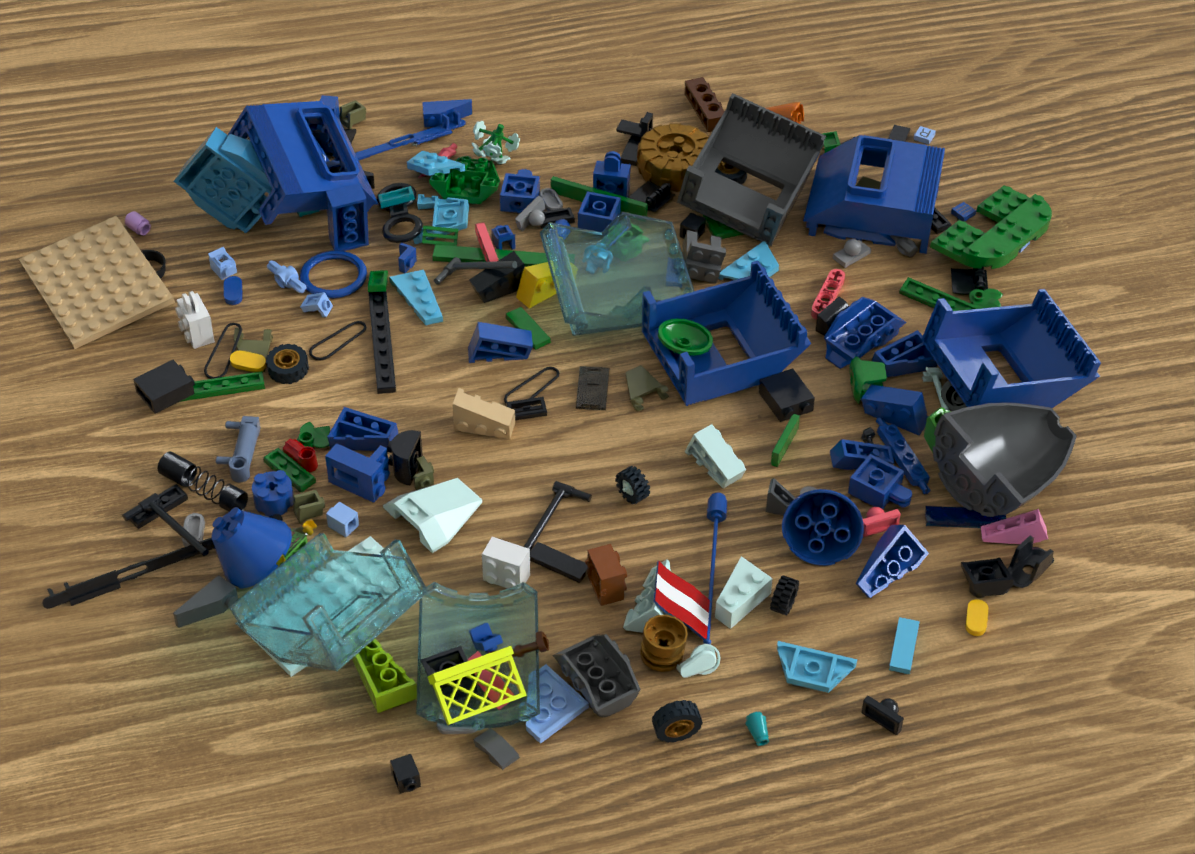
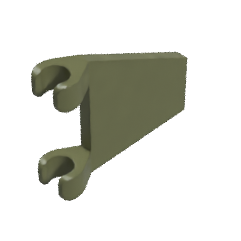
M239 328L234 330V342L239 333ZM264 329L263 341L243 340L244 334L241 332L236 346L237 350L260 354L266 359L273 339L272 330Z
M640 365L626 372L630 401L636 411L644 409L641 405L644 403L641 397L654 391L657 392L662 400L669 397L666 393L669 391L668 387L661 385L643 366Z

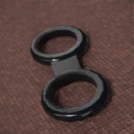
M394 183L381 189L378 194L409 187L411 185L406 183ZM411 186L414 198L416 199L417 192L414 189V187ZM377 195V201H378V203H379L378 205H379V207L381 208V205H380V202H379V199H378V195ZM415 200L382 208L390 211L391 218L382 227V234L385 239L393 243H405L419 236L423 223L419 217L409 214L407 208ZM407 221L415 224L414 229L407 234L394 235L390 233L392 226L397 223Z

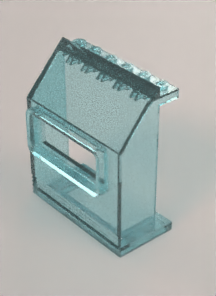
M319 533L229 608L238 621L235 624L278 661L338 671L428 592V589L400 540L392 541L379 555L334 550L326 535Z

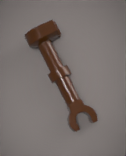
M542 631L536 632V641L523 646L521 644L516 645L513 649L514 654H512V657L517 656L520 658L524 654L539 650L541 653L549 651L547 636Z

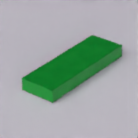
M522 307L506 313V319L515 328L531 331L533 348L535 350L551 343V338Z
M793 414L775 445L771 456L772 466H779L799 429V415Z
M276 448L263 457L264 463L274 471H284L290 478L292 486L301 493L316 483V478L280 448Z

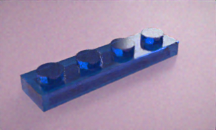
M925 507L926 526L981 528V526L1006 519V515L983 516L981 513L974 510L970 511L965 507Z

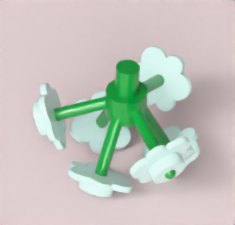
M478 121L473 128L475 139L482 138L483 133L491 136L488 139H484L483 145L480 147L472 143L473 151L479 157H486L487 155L497 164H504L510 157L507 155L502 156L501 141H506L505 148L512 152L518 148L520 138H518L517 133L508 138L504 137V126L502 124H498L497 129L492 132L486 130L484 121Z

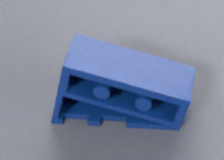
M478 322L468 346L469 363H475V360L484 359L487 362H492V359L504 358V361L528 359L533 348L532 333L529 330Z
M871 385L861 398L865 414L875 418L883 417L885 422L895 424L897 427L920 436L926 426L928 415L922 392Z
M344 407L327 438L331 449L337 443L351 450L376 451L380 445L387 448L389 441H392L399 432L397 424Z

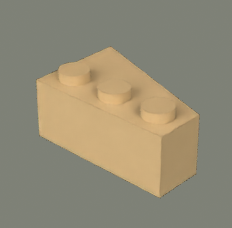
M458 388L453 401L454 430L504 439L511 438L515 426L514 409L493 401L488 403L481 400V396L475 394V397L463 393L464 390Z

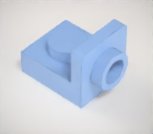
M325 292L307 295L300 306L303 312L318 310L322 317H327L333 307Z

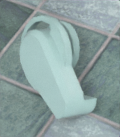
M711 644L699 645L692 651L690 658L680 665L677 664L676 668L684 678L696 674H710L720 664V653Z

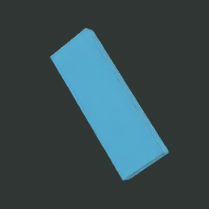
M899 617L890 661V671L910 674L920 621Z

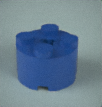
M278 470L257 474L254 477L252 493L256 510L265 513V516L283 515L288 512L287 509L293 506V489L291 480L286 473Z

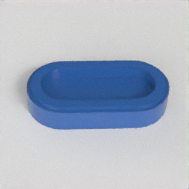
M230 276L224 280V300L229 305H237L243 299L242 280L237 276Z

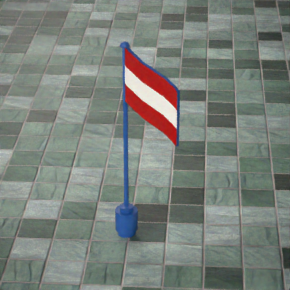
M722 493L711 494L707 504V518L714 522L709 597L707 598L693 585L672 573L660 561L657 562L653 602L666 614L681 620L685 626L703 640L704 644H711L710 626L718 523L724 521L727 517L728 501Z

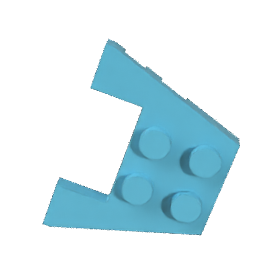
M418 194V210L434 208L432 226L459 230L467 228L468 200L449 197L445 200L439 199L438 196L432 195L429 198L425 197L424 194ZM423 228L419 236L413 239L414 244L422 243ZM427 230V231H426V233L443 234V235L450 234L449 232L430 231V230ZM426 237V240L435 239L434 237Z

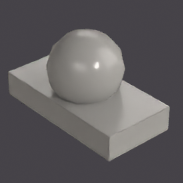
M537 196L515 218L519 230L523 231L529 224L540 226L544 223L545 215L542 211L545 209L543 198Z
M850 239L845 243L842 250L833 254V259L846 268L871 254V248L860 240Z

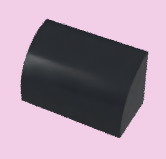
M839 296L817 315L815 331L825 336L839 312L849 307L847 302Z

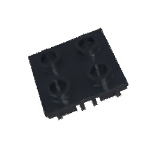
M647 181L628 198L647 203V209L655 213L671 200L675 194L671 192L670 183H663L660 187Z
M984 267L982 269L951 268L953 294H970L974 289H981L983 291L988 289L987 271L984 270Z

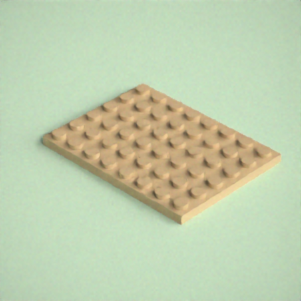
M117 216L19 259L23 269L74 349L175 303L173 296Z

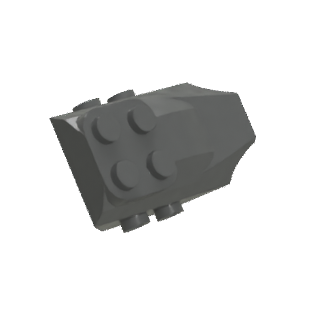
M596 634L552 655L560 664L564 675L571 678L575 689L582 692L583 698L589 702L590 708L597 716L608 717L629 707L641 690L628 656L622 654L617 643L611 640L607 634Z

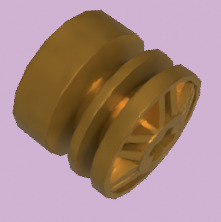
M657 615L645 623L640 656L646 666L652 670L665 672L676 669L677 664L680 665L682 663L688 636L684 623L670 615Z

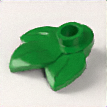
M991 288L984 291L974 289L969 294V300L971 304L980 308L1001 307L999 299L1003 294Z
M307 422L300 428L297 441L305 447H328L330 445L327 436L330 433V426L314 428L311 422Z

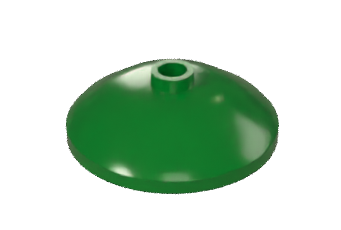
M670 319L663 322L658 329V338L667 349L677 354L687 352L689 356H698L708 352L713 344L711 333L704 326L691 320Z

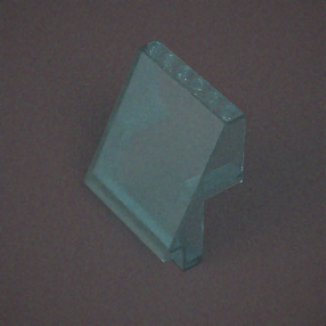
M621 212L602 232L551 222L540 232L564 321L570 324L573 336L642 327L643 292L650 291L656 302L694 292L673 223L670 221Z

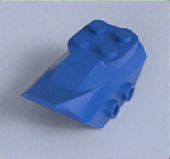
M861 297L844 311L839 312L824 336L827 345L825 358L841 369L850 364L855 356L861 358L874 347L885 345L899 333V329L907 322L875 300Z

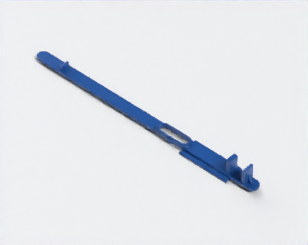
M455 110L452 122H449V117L442 114V125L414 134H407L392 139L387 143L356 152L355 154L358 160H362L412 142L421 144L451 134L452 129L464 126L466 121L461 119V113ZM331 160L326 162L328 169L341 166L339 161Z

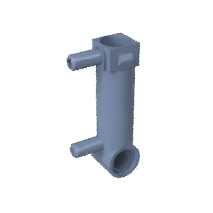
M243 416L241 422L227 421L225 423L226 429L240 430L233 457L217 456L216 464L229 465L231 478L235 482H245L250 478V466L261 429L259 417Z

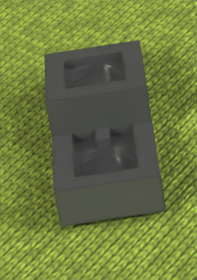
M491 728L473 739L475 746L488 754L490 762L502 770L520 758L514 748Z

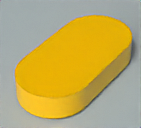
M241 350L235 351L230 355L231 365L236 369L250 372H261L266 369V359L263 355Z
M974 599L968 603L965 628L973 636H981L986 632L989 608L987 603L982 600Z

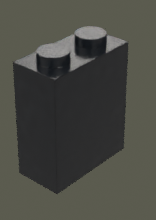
M174 360L168 361L133 379L136 393L154 414L195 394L193 378L190 375L188 376L182 365H178Z
M793 368L760 379L759 394L780 422L789 420L793 414L800 416L813 411L815 397Z

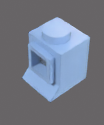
M224 246L208 253L210 267L221 280L237 273L236 262L226 252Z

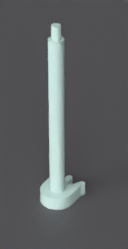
M926 367L927 372H923V382H934L941 407L949 411L948 406L941 397L942 385L940 379L943 376L941 369Z

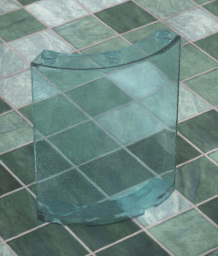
M433 582L420 590L417 715L425 718L427 721L447 725L432 685H430L428 676L421 664V659L458 646L462 647L467 659L477 651L482 656L486 655L485 651L475 649L469 634L470 629L483 623H488L492 634H500L503 643L497 645L498 648L494 651L508 646L514 649L516 645L521 644L523 646L536 641L535 633L538 632V593L535 589L522 582L514 587L500 591L498 595L489 596L488 593H470L469 596L457 594L456 590ZM539 650L526 653L520 658L517 656L513 657L527 696L509 702L500 710L495 707L447 726H472L474 730H482L529 721L531 718L539 715ZM508 662L501 663L498 672L508 676L510 672ZM509 682L508 688L514 695L519 694L517 686ZM477 684L478 693L475 694L483 697L484 692ZM471 696L467 707L477 710L481 701ZM466 697L453 700L464 704ZM452 703L449 713L453 719L459 716L462 708Z

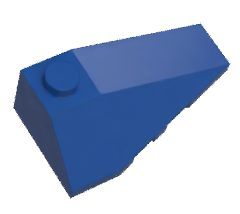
M826 225L824 229V234L845 240L848 237L860 241L862 239L870 240L873 244L896 245L895 241L888 234Z
M890 525L879 539L856 585L868 598H871L888 587L893 581L904 577V574L918 568L929 552L906 525Z

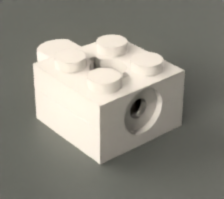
M193 291L189 292V296L186 293L182 294V298L177 299L178 307L175 310L178 318H180V321H178L181 332H185L186 342L191 343L193 349L214 343L211 318L200 296Z

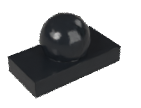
M870 696L863 700L862 714L895 735H898L902 730L904 718L898 715L899 707L895 700L886 698L879 703Z

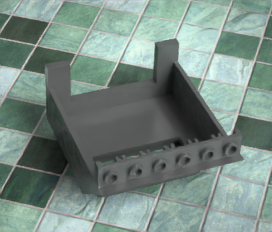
M732 93L727 108L694 164L687 168L677 203L758 241H765L767 245L772 246L810 175L824 145L826 136ZM722 161L783 190L778 199L774 200L716 173L718 165Z

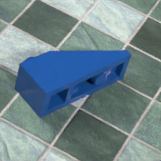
M472 99L422 102L424 128L442 125V114L449 117V122H452L455 110L461 113V118L472 115Z
M841 439L830 450L833 468L858 469L870 454L892 465L894 464L891 446Z

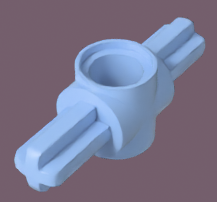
M269 261L267 269L275 274V281L281 288H293L298 293L305 292L307 287L298 280L299 276L294 267L280 266L275 261Z

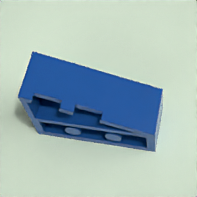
M918 330L876 351L872 358L873 362L885 364L887 377L926 371V367L933 368L938 365L921 341L923 335Z

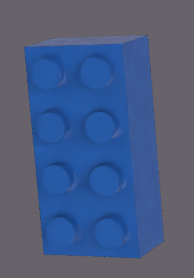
M361 183L326 191L328 232L333 250L347 251L369 245L367 198Z

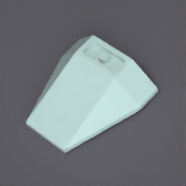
M455 478L399 495L384 504L383 508L395 519L402 515L419 531L420 542L430 552L434 553L451 541L481 505L482 499L460 479Z

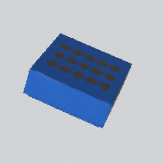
M962 202L952 208L951 214L961 221H966L975 216L976 210Z

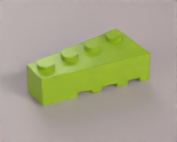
M366 628L346 635L348 653L377 713L418 699L416 682L412 678L410 679L406 675V671L393 661V657L382 649L381 644Z

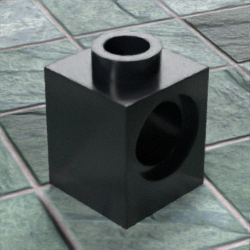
M690 213L680 223V237L684 239L687 230L697 232L698 240L705 233L706 218Z
M411 754L390 760L391 773L400 794L411 792L421 787L420 774Z

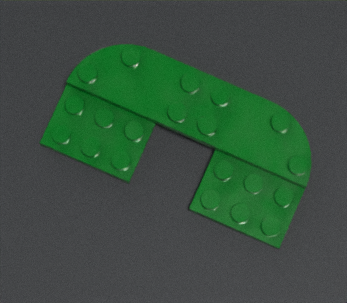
M1004 185L980 203L976 212L998 222V224L984 233L982 230L958 220L931 241L930 248L972 268L982 269V267L991 266V269L1000 268L1017 257L1019 250L1031 240L1036 241L1046 233L1052 217V210L1042 196L1034 194L1029 198L1027 195Z

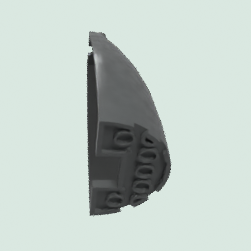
M987 403L943 414L934 432L936 440L935 446H933V456L940 470L938 475L951 496L970 511L974 510L983 516L994 517L1006 515L1018 509L1049 486L1066 466L1077 435L1068 426L1062 427L1060 425V417L1050 407L1020 403Z

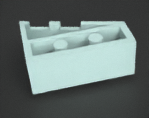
M741 556L716 601L715 618L731 629L771 594L773 578Z

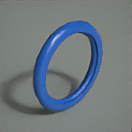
M326 251L306 261L301 268L299 276L300 281L306 285V290L309 293L325 292L328 298L334 299L348 296L361 288L367 277V268L364 262L352 253ZM331 259L349 261L358 269L356 281L345 288L336 290H325L314 286L310 282L308 275L311 268L316 264Z

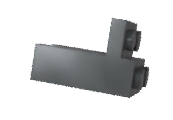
M687 230L682 245L683 277L711 283L717 282L721 272V265L726 255V248L721 247V237L711 235L710 245L697 242V232Z

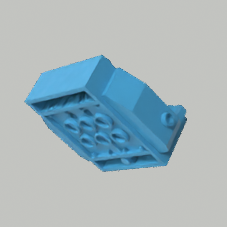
M217 127L187 160L173 181L186 190L195 204L227 228L234 230L239 228L244 233H247L261 218L259 209L272 191V187L251 141L233 134L227 135Z

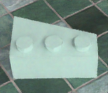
M712 424L695 433L685 450L688 456L692 454L697 459L696 463L699 466L704 465L709 470L708 475L722 488L741 479L746 471L744 463L737 458L732 447L724 441L720 431L715 429Z

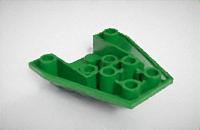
M469 156L459 157L454 160L465 164V171L460 172L456 169H450V173H435L429 180V184L443 199L447 200V197L466 199L470 204H481L496 192L500 185V179L493 161L487 158L471 159Z

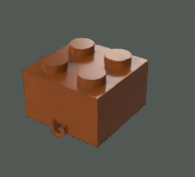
M611 544L589 549L587 559L585 560L587 576L600 605L603 606L624 600V591H627L625 583L627 572L625 567L620 564L618 552L614 551Z

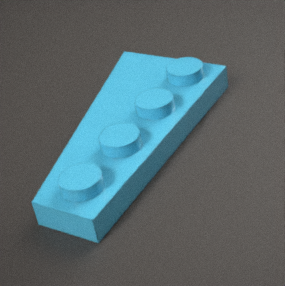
M424 270L389 277L390 283L397 288V292L400 295L404 296L407 304L413 307L414 312L425 325L443 322L442 313Z

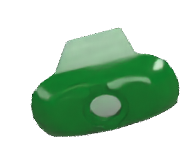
M857 356L850 362L849 374L853 399L856 403L860 404L861 398L871 385L883 386V382L887 379L885 364L882 362L864 361Z

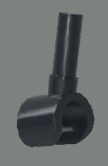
M871 427L863 430L861 439L864 442L867 441V443L874 444L872 440L875 437L874 430Z

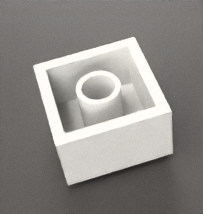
M492 537L482 553L483 580L490 584L505 587L508 590L521 592L530 576V549Z

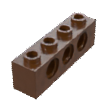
M704 77L686 80L685 96L707 132H713L725 112L721 102H718L716 94L712 92L709 83L705 81Z

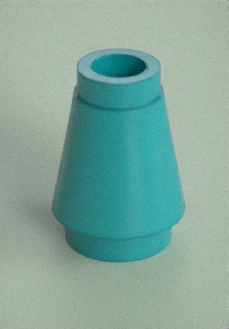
M753 712L747 715L745 725L757 745L763 746L769 743L766 717L763 716L762 712Z

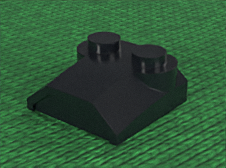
M1000 557L961 562L962 570L970 584L969 592L977 598L1004 595L1013 586L1014 579Z

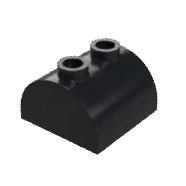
M415 430L399 433L392 441H389L387 446V452L392 453L389 457L388 465L393 466L395 478L400 483L409 486L418 470L417 458L423 456L421 431Z

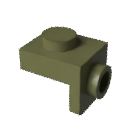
M424 456L417 458L418 474H415L413 477L414 487L416 490L434 485V468L431 462H427Z

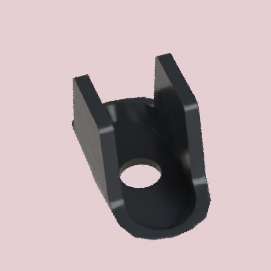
M1031 535L1016 548L1011 563L1007 568L1014 579L1013 585L1020 588L1027 587L1033 583L1054 562V551L1051 549L1045 551L1039 547H1033L1034 537ZM1030 566L1033 568L1031 574H1027L1023 571V568Z

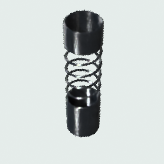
M169 451L165 453L159 460L157 467L159 474L183 487H188L190 491H196L199 496L204 495L206 500H212L214 504H219L224 510L230 512L235 507H238L240 510H244L248 502L247 492L232 484L224 486L223 479L217 481L215 475L209 477L208 471L201 473L199 466L174 452ZM197 468H199L200 471L198 477L193 483H191L197 474ZM206 472L207 478L204 484L197 489L199 478ZM211 477H215L212 488L205 493L207 482ZM222 481L223 485L220 492L213 497L215 486L218 482ZM196 482L195 490H192L190 486ZM204 486L203 494H199L198 490ZM212 490L211 498H207L205 495ZM220 494L219 503L214 502L213 499Z

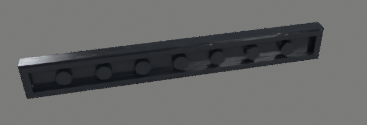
M368 292L377 394L396 392L387 292Z

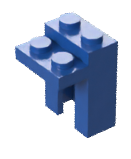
M336 443L325 455L329 483L373 503L383 496L386 489L384 481L390 475L387 448L380 445L368 458Z

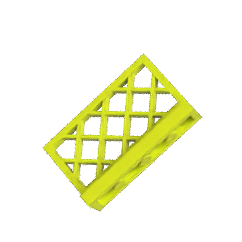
M511 646L427 677L430 685L434 687L447 725L527 696L512 657L514 652ZM508 662L510 667L508 676L498 672L501 663ZM482 670L493 673L489 684L479 679ZM496 675L506 680L502 690L492 686ZM463 677L473 680L470 690L459 686ZM509 682L517 686L519 694L512 696L506 693ZM476 683L487 687L483 697L473 693ZM448 684L454 687L450 698L442 694L441 685ZM457 689L468 694L464 704L453 700ZM490 689L500 693L496 703L486 699ZM471 696L481 701L477 710L467 707ZM451 703L462 708L459 716L453 719L449 713Z

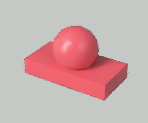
M880 507L870 508L866 513V518L863 519V537L884 532L890 525H899L901 515L899 510L895 509L885 512Z

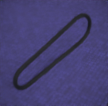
M362 321L350 323L314 344L309 350V355L315 360H325L366 331V324ZM362 324L364 326L362 331L329 355L319 358L312 354V350L316 346L352 325Z
M229 323L224 328L218 342L216 343L204 367V374L207 376V378H221L225 376V374L227 373L229 365L231 363L230 357L226 365L225 371L220 376H209L207 374V367L213 355L215 354L226 330L228 329V327L232 325H236L239 327V333L237 335L231 354L235 352L237 343L242 332V327L240 324Z
M546 367L509 391L504 397L505 404L507 397L544 371L549 369L555 370L557 375L529 399L536 397L559 377V370L555 367Z

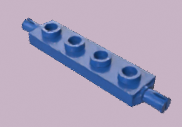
M878 417L876 423L879 425L877 429L879 437L885 446H891L893 458L900 469L904 470V475L912 486H918L924 495L928 494L931 491L927 485L930 476L895 424L888 425L883 417Z

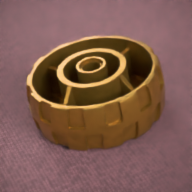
M670 123L669 125L656 126L651 131L646 132L638 144V171L646 182H652L660 187L663 183H670L671 190L678 192L681 190L687 168L694 164L709 137L706 133L691 125Z

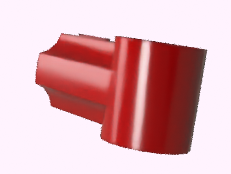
M290 438L285 442L283 452L300 464L306 471L313 472L318 468L314 448L305 447L296 439Z

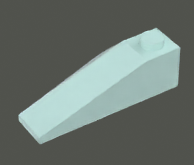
M667 559L661 562L670 570V562ZM657 566L651 569L643 584L645 589L635 598L634 601L637 604L634 610L630 609L628 611L623 626L625 630L643 633L645 623L650 618L657 615H668L653 602Z

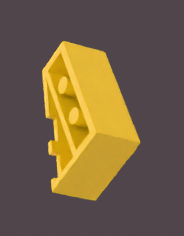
M565 258L524 267L516 298L530 309L573 285L578 269Z

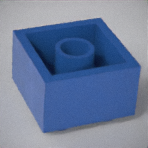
M587 191L578 212V229L607 235L608 228L612 224L617 223L620 216L621 198Z

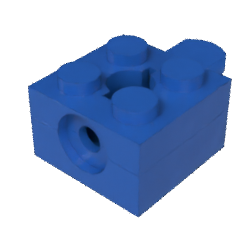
M614 151L607 152L604 161H596L593 172V188L628 198L630 193L631 165L622 164L619 153Z
M527 169L518 170L517 174L506 173L500 193V211L521 213L539 196L540 176H532V172Z
M872 454L865 459L850 477L848 493L874 507L884 509L890 501L904 508L910 505L912 491L902 486L904 470Z

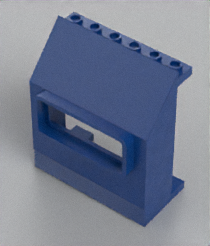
M322 101L247 105L228 133V135L233 134L247 139L249 136L272 187L271 193L259 209L265 225L272 224L278 214L326 210V191L360 183L367 198V212L373 205L379 204L340 119ZM324 123L321 131L327 134L328 139L326 142L329 143L328 147H333L335 152L333 157H336L334 160L340 162L341 168L339 170L342 172L331 173L308 124Z
M858 135L820 155L803 221L807 222L806 228H809V236H816L818 224L920 239V253L927 254L945 148ZM860 164L884 168L880 190L855 186Z
M758 260L751 262V272L748 277L656 302L650 291L642 293V333L687 406L692 403L695 404L699 401H706L757 386L760 379L782 372L812 344L807 337L806 328L801 325L798 316L792 312L790 304L784 300L781 291L776 288L773 279L767 275L765 267H762ZM670 319H687L699 323L708 331L728 327L748 359L727 365L714 344H712L708 352L698 356H689L687 352L681 354L674 353L667 349L659 340V326Z
M1045 289L1038 290L1032 304L953 311L945 298L938 299L921 339L967 407L987 403H1020L1054 408L1100 377L1097 370L1101 362ZM985 352H1001L1022 382L1007 384Z

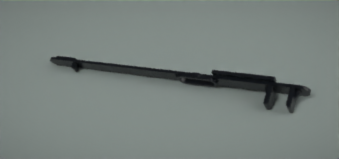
M280 514L269 516L270 518L283 521ZM212 537L200 541L208 550L215 549ZM189 545L73 586H69L65 582L66 590L54 594L51 588L47 589L49 597H46L42 604L46 609L70 602L71 606L119 589L121 588L120 583L135 579L138 576L200 553ZM143 565L147 566L142 571L123 578H117L121 573Z

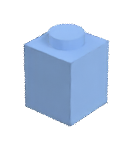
M341 502L331 507L326 513L328 527L344 537H347L359 526L358 512Z

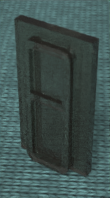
M580 366L576 409L606 411L610 368Z

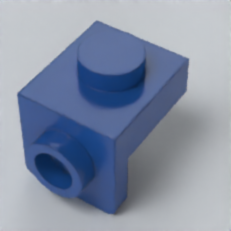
M400 243L399 271L406 273L417 261L416 248Z
M483 623L469 630L476 650L488 653L498 648L497 645L503 643L500 634H492L488 623Z

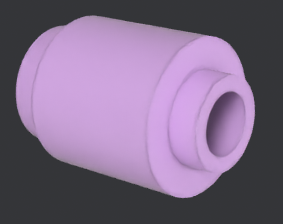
M133 211L125 217V225L136 234L146 235L150 231L151 225L149 221L139 213Z

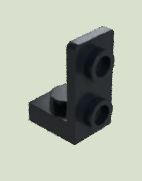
M647 112L644 118H641L640 123L621 120L616 131L641 138L646 132L653 129V113Z

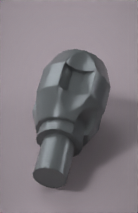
M890 235L895 241L899 252L904 256L913 257L917 253L918 248L910 238Z

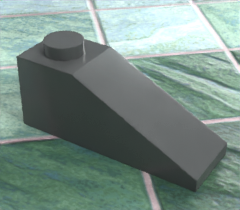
M218 575L173 612L176 626L180 628L224 613L238 601L236 587Z

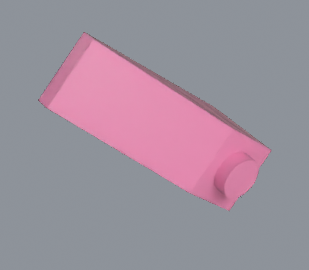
M1039 509L981 526L983 542L1021 544L1030 535L1034 537L1033 543L1048 539L1046 525Z

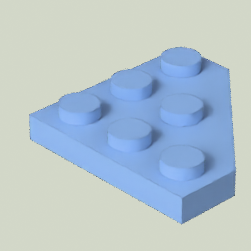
M547 664L530 675L526 731L541 744L587 710L589 702Z

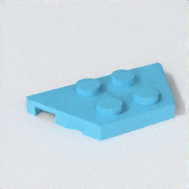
M421 151L407 161V168L431 176L435 173H450V169L463 172L465 171V164L450 160L446 156H438L436 153Z
M763 241L723 269L718 279L723 280L725 277L737 280L748 277L751 272V262L757 260L762 267H765L767 275L771 277L779 271V264L766 242Z
M781 641L777 642L778 655L786 682L789 684L829 693L857 665V659Z

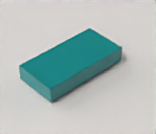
M411 186L378 194L381 209L415 200Z

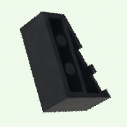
M515 251L499 261H516V268L485 269L469 279L473 289L483 303L518 291L525 265Z

